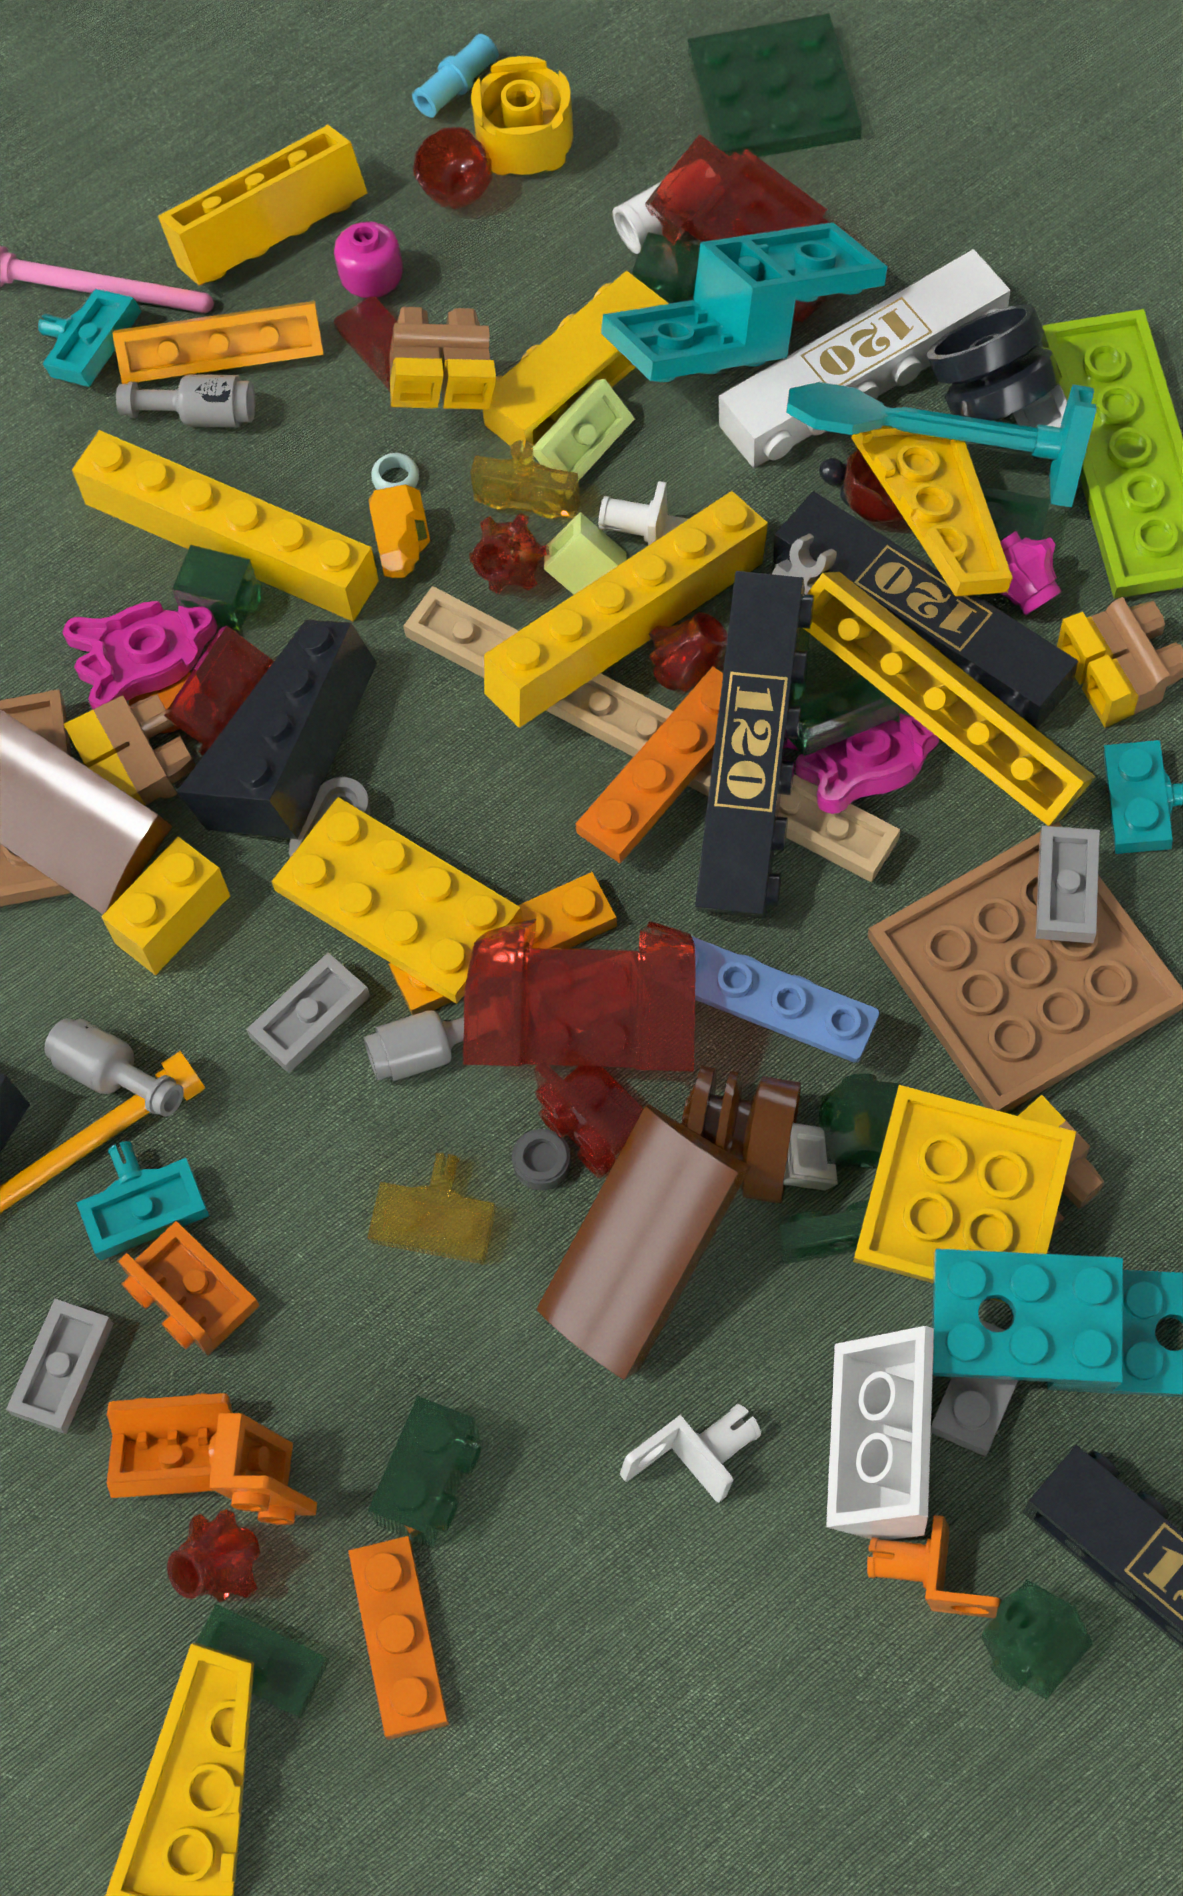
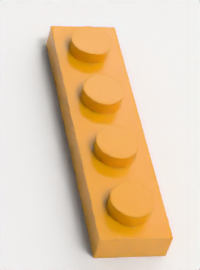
M315 301L114 330L112 333L122 384L324 355Z
M593 872L518 905L521 907V919L463 996L617 927V917ZM389 963L391 973L412 1015L427 1010H435L452 1002L397 966Z

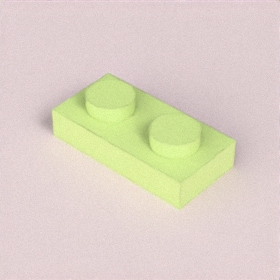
M606 379L594 380L533 446L530 452L560 490L572 489L635 418Z

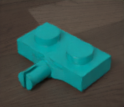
M94 289L82 308L70 318L63 319L50 314L42 315L44 320H39V332L42 335L57 338L56 345L42 363L52 378L90 387L115 351L113 331L131 328L142 311L135 299L121 294Z
M1160 740L1104 745L1103 756L1115 854L1172 849L1173 837L1170 818L1173 806L1183 805V783L1171 784L1170 778L1164 770Z
M123 1141L119 1143L126 1163H124L121 1152L116 1144L109 1148L108 1153L111 1156L119 1179L113 1182L105 1191L76 1202L94 1253L100 1261L161 1236L175 1221L184 1227L210 1216L187 1158L159 1169L141 1170L132 1148V1142Z

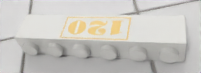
M973 249L790 354L787 358H783L719 395V427L753 468L768 460L780 459L795 444L811 435H820L826 432L813 429L786 413L789 388L822 382L854 387L877 399L879 395L897 385L903 386L910 383L922 370L931 366L926 353L943 336L978 317L1008 307L1011 290Z

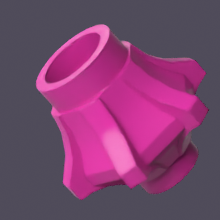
M1017 531L1000 541L1012 575V581L1008 592L999 594L1007 597L1015 605L1018 604L1024 614L1027 615L1062 592L1055 581L1057 579L1053 569L1055 543L1051 537L1044 540H1031L1029 538L1022 540Z

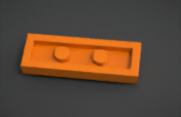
M409 1536L348 1550L385 1738L391 1740L449 1725L415 1557Z

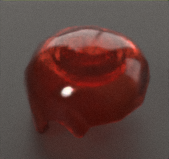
M463 127L442 128L428 136L415 152L413 173L426 195L436 204L444 208L459 209L467 207L481 198L492 181V160L489 158L484 145L468 129Z
M857 449L847 458L844 480V495L851 509L864 520L875 523L905 520L859 449Z

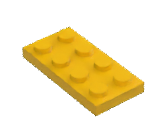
M337 797L271 881L277 893L456 1004L522 917L521 907L339 797Z

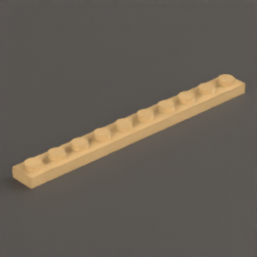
M434 586L431 587L403 626L407 638L483 678L484 654L518 632V630ZM601 673L545 710L633 757L673 712ZM713 757L688 785L706 796L709 795ZM794 774L791 795L781 794L778 816L788 817L786 838L872 883L898 842L900 829L851 803L840 813L830 814L820 810L817 805L818 786Z

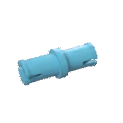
M478 34L457 55L448 56L443 59L438 65V72L412 94L413 101L419 111L428 117H434L457 94L463 95L473 87V80L486 67L498 59L499 53L494 42L488 36Z

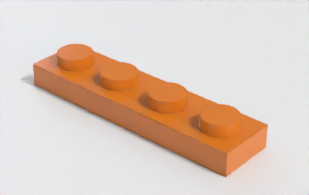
M712 667L575 823L578 835L618 863H622L713 757L723 673Z

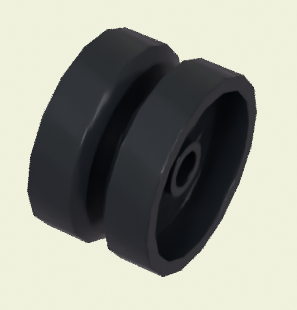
M1019 304L985 314L956 328L930 347L926 355L939 383L952 384L944 396L952 415L993 421L1030 405L1058 385L1062 374L1050 348L1037 346L1045 332L1032 305Z

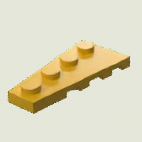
M882 426L879 429L852 435L851 439L955 596L1008 592L1012 575L965 441L904 432L890 426Z
M196 1642L191 1643L105 1896H234L254 1662Z

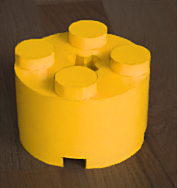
M531 56L510 57L490 66L491 73L481 82L479 76L473 85L471 93L476 142L481 155L488 162L489 169L498 175L510 173L525 175L544 170L554 171L562 167L566 160V154L573 142L571 92L566 76L560 70L558 75L553 70L547 68L546 61Z

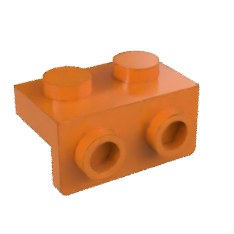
M177 1221L135 1260L127 1253L118 1260V1263L128 1275L122 1286L143 1308L147 1309L154 1302L168 1316L161 1323L162 1326L185 1349L192 1343H195L209 1356L260 1306L257 1299Z
M200 1393L190 1396L136 1398L133 1400L109 1402L107 1417L112 1431L107 1487L110 1497L123 1498L214 1491L209 1488L212 1469L209 1461V1444L212 1436L217 1431L219 1413H233L229 1395L226 1393Z
M219 1413L217 1431L212 1436L209 1444V1461L212 1467L209 1488L232 1499V1508L257 1512V1520L263 1523L291 1525L295 1522V1515L314 1516L317 1511L316 1501L288 1487L293 1443L242 1413Z

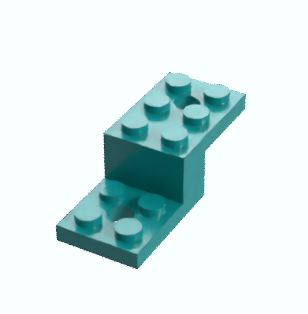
M833 222L705 241L700 243L694 300L603 314L601 334L650 381L669 382L674 380L675 377L695 373L715 374L724 368L742 365L761 366L766 361L787 358L796 300L812 302L817 300L819 296L837 293L854 295L861 293L863 289L884 286L888 266Z
M935 1249L932 1376L1046 1381L1047 1390L1183 1397V1349L1178 1351L1167 1350L1159 1344L1155 1335L1156 1325L1163 1318H1174L1183 1324V1272L1123 1270V1258ZM996 1298L1003 1300L1009 1305L1013 1312V1323L1009 1329L1002 1332H993L982 1325L978 1310L984 1301Z

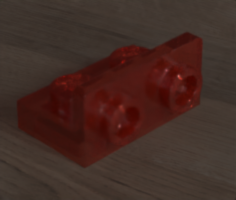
M225 626L218 631L163 716L199 741L202 746L198 753L204 756L274 661L230 627Z

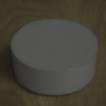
M535 1129L522 1135L515 1143L512 1151V1164L517 1178L526 1187L540 1191L549 1190L560 1185L568 1176L571 1167L570 1151L566 1141L558 1133L548 1129Z

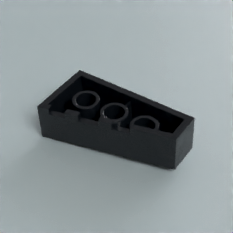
M305 620L178 789L177 793L206 830L298 839L315 802L319 788L325 780L377 664L352 623Z

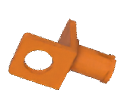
M934 1515L932 1537L927 1539L926 1544L871 1538L869 1552H873V1557L868 1556L867 1560L868 1578L881 1577L923 1582L924 1589H926L925 1600L934 1612L995 1619L1004 1618V1607L1000 1598L944 1591L950 1532L944 1516Z

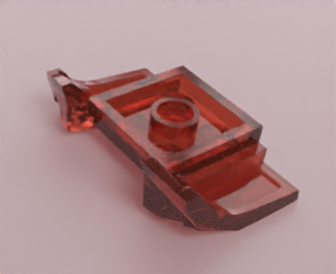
M700 134L645 203L650 215H655L661 224L663 235L673 246L686 231L699 241L705 242L830 223L823 218L828 209L749 150L745 149L741 155L734 151L731 156H728ZM829 295L819 296L817 300L812 302L796 300L793 320L803 322L823 304Z
M536 919L489 930L474 942L464 996L463 1065L522 1066L530 1064L635 1068V1070L694 1072L696 962L695 945L691 934L649 921L647 926L640 930L639 950L532 948L536 933Z

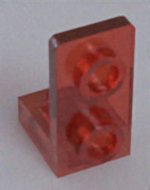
M370 296L334 319L335 328L390 391L389 356L394 323L398 322L375 296Z

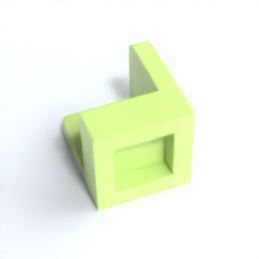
M581 512L544 547V570L573 595L627 560L626 552Z

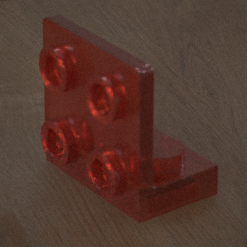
M592 1056L588 1057L564 1079L545 1061H542L534 1068L538 1088L534 1093L542 1108L538 1112L540 1118L549 1130L556 1132L560 1138L567 1134L581 1148L577 1155L595 1177L601 1179L605 1174L608 1176L644 1109Z

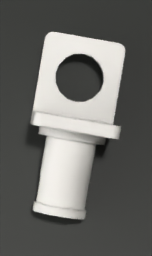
M658 481L654 500H651L650 505L604 496L601 503L598 525L599 530L606 529L644 536V541L648 542L649 546L688 519L667 515V482Z
M739 1404L731 1408L730 1412L701 1434L694 1432L683 1417L679 1415L625 1457L620 1476L625 1482L629 1481L672 1448L714 1500L719 1503L727 1496L733 1482L732 1476L722 1463L749 1442L760 1437V1427L753 1416L744 1423L742 1418L749 1411Z

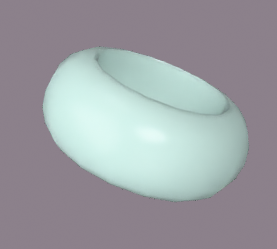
M389 453L382 456L374 464L371 471L372 483L376 490L404 484L416 488L419 481V469L415 461L409 456L401 453ZM391 468H402L409 472L408 476L398 483H390L382 479V475Z

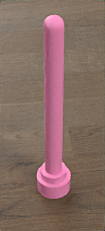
M0 246V287L4 283L11 284L15 279L92 293L94 289L133 297L137 302L199 313H208L214 306L213 298L207 293L18 260L14 253H9L6 247Z

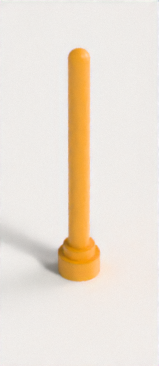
M181 1051L162 1062L161 1064L164 1069L155 1074L157 1079L163 1075L174 1078L176 1083L182 1086L184 1091L183 1097L186 1101L206 1089ZM135 1094L0 1185V1213L150 1113L146 1110L145 1099Z

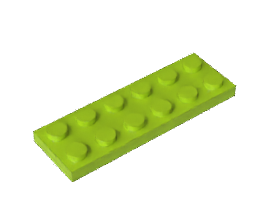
M1144 309L1043 325L1045 334L1041 339L1043 347L1050 348L1062 374L1059 384L1067 400L1072 384L1094 388L1091 404H1096L1097 409L1080 473V480L1114 599L1183 588V437Z

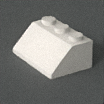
M921 1326L835 1344L827 1528L868 1539L875 1537L880 1540L924 1536L928 1519L933 1328Z

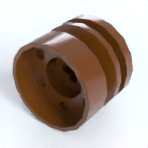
M701 1066L696 1084L689 1096H687L681 1124L751 1166L741 1184L743 1198L782 1204L786 1187L783 1184L792 1125L797 1123L801 1082L762 1076L753 1101L742 1099L740 1072L730 1071L724 1096L715 1095L717 1069Z

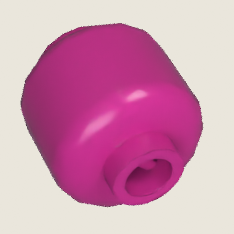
M377 222L353 224L342 231L335 241L334 257L338 275L343 287L351 294L362 298H378L396 288L402 279L403 263L399 243L395 233L386 225Z

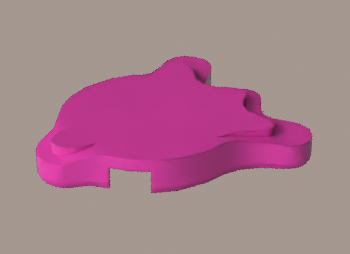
M151 601L128 607L116 615L106 618H71L63 628V635L70 647L89 652L77 659L74 667L82 681L93 685L89 695V703L93 710L122 695L127 701L137 695L160 690L179 681L197 663L204 646L216 633L217 623L213 613L205 607L187 608L178 606V612L163 610L159 601Z
M860 707L825 719L800 718L798 739H787L788 748L806 752L799 755L796 759V774L798 777L818 786L817 805L820 810L830 814L840 813L852 801L858 798L887 793L905 786L920 772L927 754L939 743V738L914 717L899 713V722L878 718L877 707Z

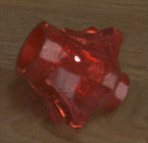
M522 513L518 514L512 522L496 523L491 516L485 518L480 522L482 539L476 545L473 552L469 553L470 562L473 563L477 574L483 579L488 580L489 590L497 594L501 592L503 586L520 585L527 591L537 586L534 573L540 558L550 554L549 545H540L527 527L529 517Z
M700 612L691 620L688 619L676 626H656L649 633L656 647V650L650 655L653 664H656L653 669L655 678L662 686L673 691L681 689L686 692L690 687H695L712 667L717 669L718 661L723 654L722 650L727 646L728 633L723 625L711 615Z
M228 1509L220 1511L215 1520L211 1521L201 1514L193 1517L189 1523L187 1540L168 1558L167 1573L173 1588L181 1596L188 1599L208 1594L220 1603L228 1599L229 1593L244 1598L254 1595L258 1587L254 1581L252 1568L254 1561L261 1554L258 1540L251 1530L246 1527L237 1526L234 1512Z

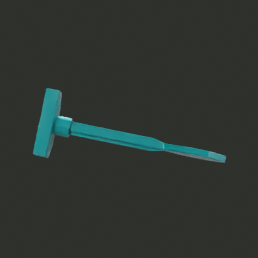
M816 382L789 388L786 413L813 429L854 435L879 429L882 426H890L904 432L1032 452L1034 457L1052 459L1049 475L1051 504L1072 507L1097 407L1096 404H1091L1094 388L1072 384L1061 426L1054 427L1038 424L1036 428L908 407L889 408L884 406V403L857 388Z

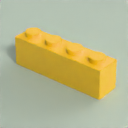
M326 125L164 212L158 218L178 268L200 286L205 282L220 279L226 274L227 270L247 259L262 256L268 251L269 247L287 237L304 233L310 228L311 224L331 213L346 210L352 205L353 201L368 194L351 141L331 126Z
M627 270L614 282L604 284L596 292L593 300L576 314L573 313L565 317L552 335L540 345L536 344L530 347L521 358V361L504 376L496 377L490 409H482L485 426L528 461L534 456L530 452L533 446L594 380L606 379L609 385L613 387L635 368L601 334L603 314L669 303Z

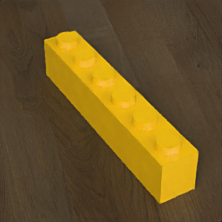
M101 430L97 432L72 469L86 505L354 622L379 582L372 547Z
M730 491L484 654V694L519 728L732 585L735 581L736 571L751 572L763 563L768 522L733 491Z
M841 572L822 573L807 593V595H814L811 629L804 628L808 633L1047 826L1060 821L1094 780L1095 776Z

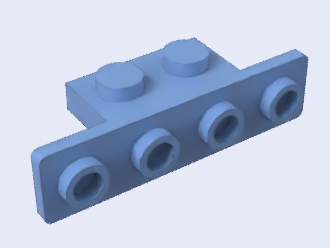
M672 928L665 929L645 971L646 980L854 1063L861 1060L879 1019V1010L875 1007L818 986L804 977L787 974L764 965L750 956L733 953Z

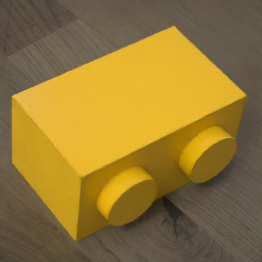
M177 837L101 917L115 944L156 976L230 897V893L220 868L180 837Z

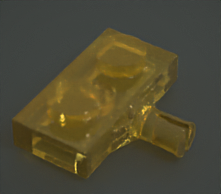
M523 440L512 444L510 450L512 459L500 460L475 455L470 471L474 502L484 503L488 507L500 510L513 508L530 511L549 519L558 517L574 519L576 517L580 504L578 473L552 469L536 463L533 458V446L529 441H526L524 448Z
M436 1153L429 1186L424 1185L412 1188L380 1182L367 1237L370 1243L485 1264L497 1208L495 1203L465 1198L452 1190L457 1165L460 1160L459 1157L448 1154V1157H446L445 1153Z

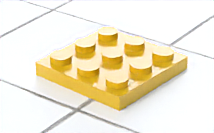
M899 1085L853 1262L933 1283L935 1249L1047 1254L1076 1131ZM996 1298L992 1299V1300H995V1301H999V1302L1005 1303L1003 1300H1000V1299H996Z

